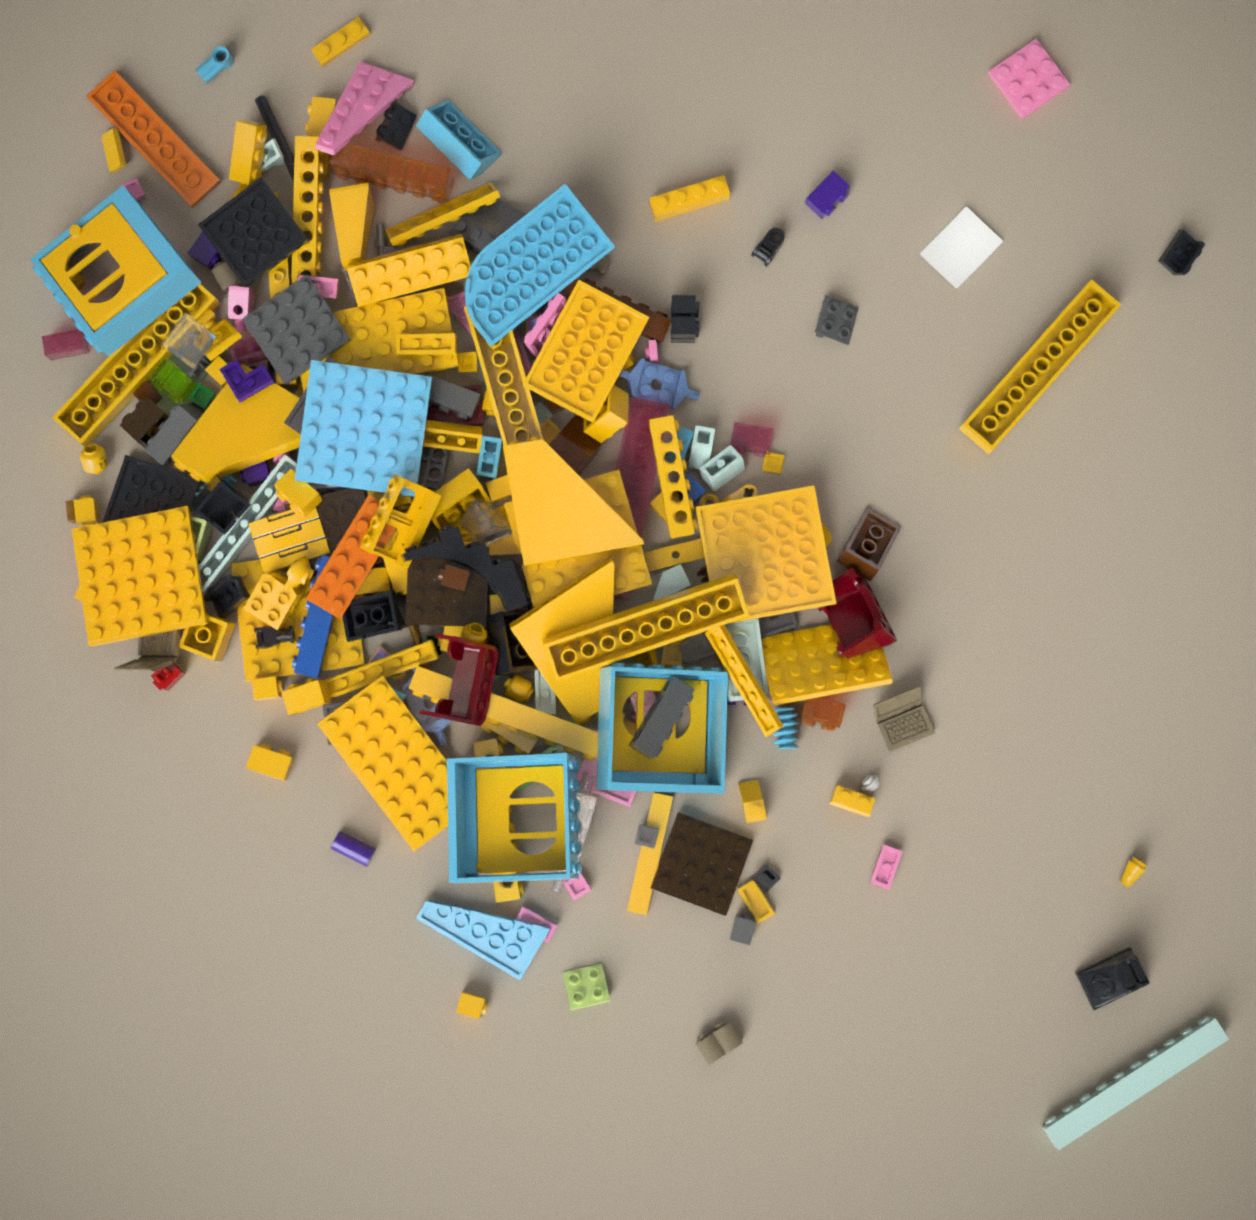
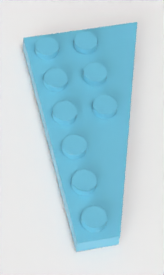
M426 900L416 919L518 980H521L551 928L432 900Z

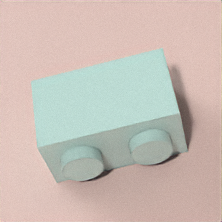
M730 445L699 469L703 481L715 492L745 470L741 455Z

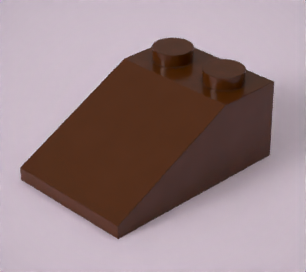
M575 415L557 435L550 447L580 476L607 439L600 443L584 433V418Z
M866 508L836 562L848 569L854 568L863 578L871 581L880 570L901 527L871 509Z

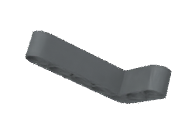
M423 446L425 452L421 456V462L427 463L423 487L437 491L444 484L449 455L446 449ZM437 451L444 452V457L440 460L434 458V454ZM433 470L440 471V476L436 479L430 477Z

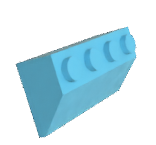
M449 100L426 109L416 125L422 134L470 180L481 175L502 155V152Z

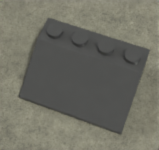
M496 199L497 201L491 205H482L476 212L470 214L467 212L462 215L450 230V233L453 236L462 234L465 247L479 254L487 245L526 214L500 199Z

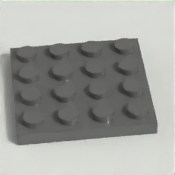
M308 274L242 318L286 385L308 371L311 360L322 361L352 341Z

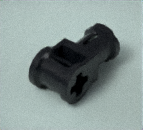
M293 625L278 630L273 627L254 628L257 638L256 649L280 646L279 643L283 642L295 643Z

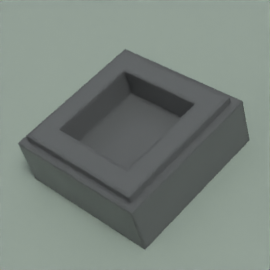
M639 824L635 844L654 849L659 829Z

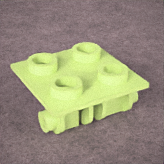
M602 963L563 972L570 1010L610 1001Z

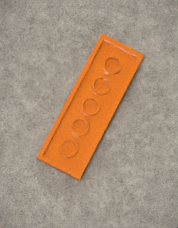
M370 495L364 500L305 599L339 619L343 616L379 557L360 548L362 539L370 527L371 519L379 508L380 501ZM385 524L376 546L384 549L396 528Z

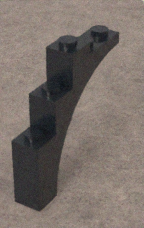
M450 524L441 527V532L436 533L438 542L434 538L424 542V547L417 549L416 545L404 549L406 553L401 554L403 562L419 558H439L465 565L478 573L491 585L499 596L505 611H512L528 605L512 559L506 560V557L494 560L495 564L493 565L486 544H479V541L467 544L468 548L466 549L458 526L452 527Z

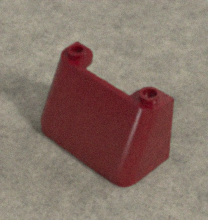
M854 568L832 580L836 604L818 607L817 609L820 612L823 610L828 615L839 638L836 649L841 657L845 656L849 659L889 646L897 641L871 586Z

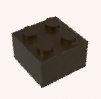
M147 397L146 399H141L136 404V409L132 413H128L123 417L120 426L146 449L149 439L159 432L160 424L167 420L169 416Z

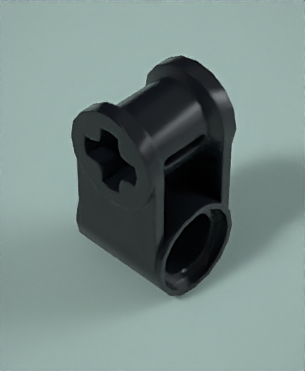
M780 228L770 229L763 240L755 247L751 256H756L767 267L784 243V232ZM772 235H779L781 240L773 242L770 237Z

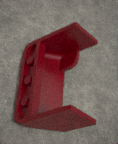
M436 634L435 638L449 641L448 655L450 658L457 660L449 699H440L436 704L435 712L420 710L419 714L480 726L485 722L499 656L498 650L495 646L477 641Z

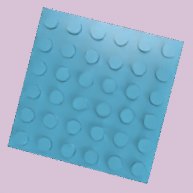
M311 360L295 481L382 493L386 492L388 482L394 474L418 484L432 377ZM402 487L399 495L414 497L415 492Z

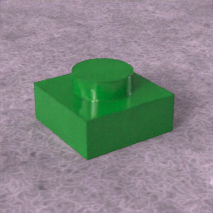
M198 382L188 399L206 410L216 396V393Z

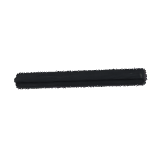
M258 96L255 99V103L272 138L277 141L284 163L294 182V155L266 97Z

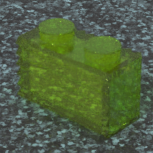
M166 360L161 362L150 377L153 381L152 386L160 392L163 389L169 393L167 397L176 404L179 401L185 404L197 385Z

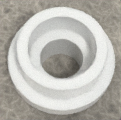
M876 775L866 776L862 780L861 789L868 793L875 791L880 785L878 777Z

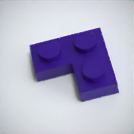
M236 359L219 369L239 403L274 384L264 365L245 374Z

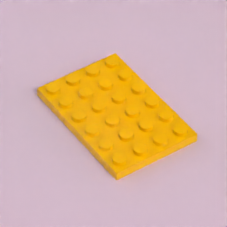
M578 280L522 386L594 423L649 317Z
M832 624L765 637L761 639L766 680L772 705L775 706L891 684L892 676L884 649H876L849 659L845 656L841 657L836 649L839 638Z

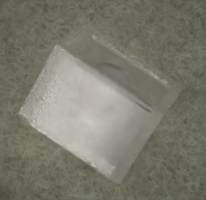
M184 313L162 346L194 369L217 336L205 325Z
M475 499L460 519L461 525L472 541H479V544L485 543L488 545L512 533L509 523L494 503Z

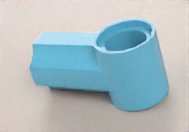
M218 46L213 50L212 55L198 66L195 71L208 83L223 69H228L233 65V56L225 47ZM227 55L225 60L219 61L220 56Z

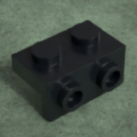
M394 104L385 110V118L376 130L377 136L375 140L378 142L383 141L397 150H402L417 115L399 104Z
M1179 229L1158 262L1172 275H1185L1191 270V265L1195 259L1202 253L1205 243L1203 241H1196L1184 229Z
M227 575L221 578L216 586L208 590V593L204 595V601H212L219 618H226L246 601L250 595L241 576Z

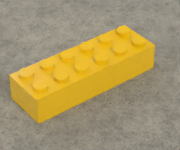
M462 234L346 265L358 307L467 278L471 268Z

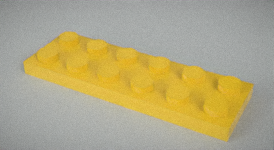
M489 182L385 229V232L392 246H401L412 237L418 238L423 236L427 230L439 229L443 226V223L449 220L450 222L456 221L467 212L469 214L476 212L482 205L495 203L496 199L500 198V195L492 182Z

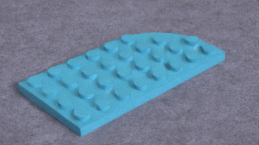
M566 184L487 245L471 265L465 284L466 307L474 326L491 347L615 248L614 244Z

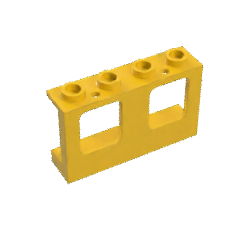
M394 474L388 482V488L384 497L379 502V508L375 516L371 519L370 527L362 539L360 548L408 569L411 561L403 562L401 554L406 553L404 549L416 545L418 548L442 495ZM402 487L415 492L413 501L406 513L393 509ZM385 524L398 529V533L389 550L376 546Z

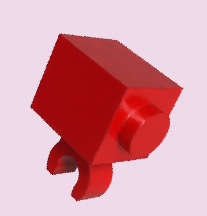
M173 663L155 671L151 675L154 679L152 683L159 690L169 691L185 673Z

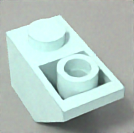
M695 426L688 468L700 470L699 468L710 460L715 429Z
M681 564L662 573L653 601L691 587Z

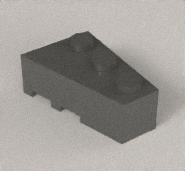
M195 403L175 405L170 411V417L160 424L159 432L153 435L147 442L148 446L145 451L162 466L171 464L174 461L171 455L205 411Z

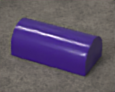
M339 831L331 846L332 850L368 867L376 851V848L342 831Z

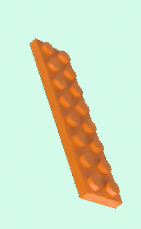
M115 70L86 95L90 102L192 208L221 182Z

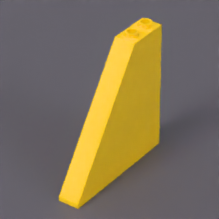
M243 363L240 365L245 374L253 371V369ZM226 383L171 455L175 462L174 466L183 472L187 470L190 472V476L197 481L203 480L209 483L216 474L222 478L299 448L301 434L284 424L300 398L274 383L239 403L230 386Z
M539 437L527 438V442L519 443V440L507 442V446H503L525 567L644 545L643 539L543 439L539 440Z
M610 557L509 624L514 635L577 725L588 722L593 714L599 713L600 668H605L607 665L556 682L542 639L613 615L614 563Z

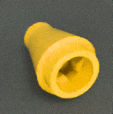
M1133 856L1131 860H1128L1120 882L1130 888L1146 871L1147 865Z

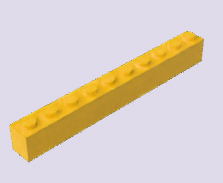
M417 666L409 689L413 691L412 695L420 698L426 695L432 698L431 702L437 704L440 699H449L453 679ZM491 693L486 716L488 723L496 726L502 723L507 725L506 729L518 733V730L526 732L525 736L537 740V737L545 739L544 743L556 747V744L564 746L563 750L574 754L577 751L583 753L582 757L591 761L594 758L597 759L598 732Z

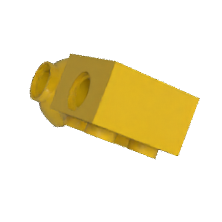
M303 556L300 560L297 559L293 562L287 572L289 578L277 572H269L262 575L244 610L276 630L283 628L303 595L300 585H306L314 573L308 558Z

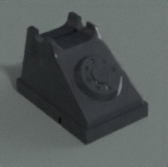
M395 591L353 599L342 616L347 642L401 631L403 628L413 625L405 624L406 596L397 594Z
M1131 947L1075 972L1092 1010H1096L1150 984L1138 957L1133 953Z

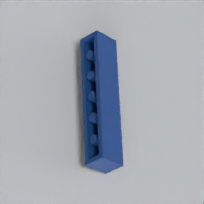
M321 555V559L317 558L315 570H318L316 578L312 579L311 587L330 556ZM307 600L306 609L309 610L307 617H303L302 620L303 636L298 638L296 648H299L298 656L293 658L292 668H295L294 673L319 678L334 615Z

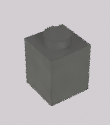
M741 913L740 917L735 916L730 940L750 945L756 921L752 920L753 916Z

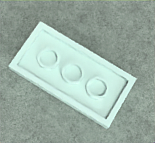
M752 619L725 624L724 626L766 697H768L759 620ZM728 674V702L744 700Z

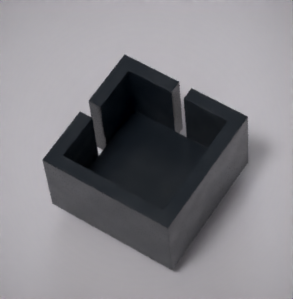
M672 295L671 343H694L695 337H699V321H695V318H699V301H696V295Z
M216 474L190 505L197 515L210 522L213 527L225 535L236 523L231 511L233 510L235 515L240 518L251 504L246 496Z

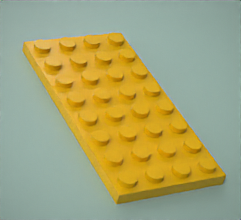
M445 288L333 312L352 340L329 356L340 364L415 375L460 366L458 354L396 355V334L454 333ZM310 369L301 375L303 393L308 387Z
M383 675L317 723L413 851L417 850L448 826L447 760Z

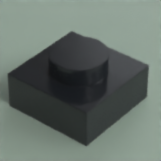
M767 864L752 878L765 893L781 879Z

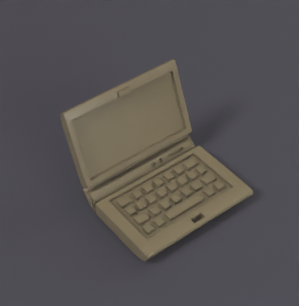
M180 629L139 637L137 655L141 657L117 666L114 670L157 671L175 663L179 655Z
M920 685L873 704L875 719L889 752L935 734L924 705H922Z

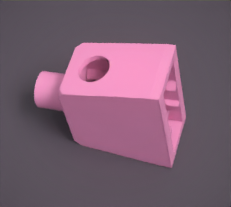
M229 286L228 318L234 320V328L238 332H245L246 325L242 318L254 311L256 290L248 287ZM240 308H243L242 314H239Z

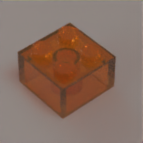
M819 697L802 700L798 720L802 721V725L813 727L816 724L821 726V730L833 732L841 727L846 704Z

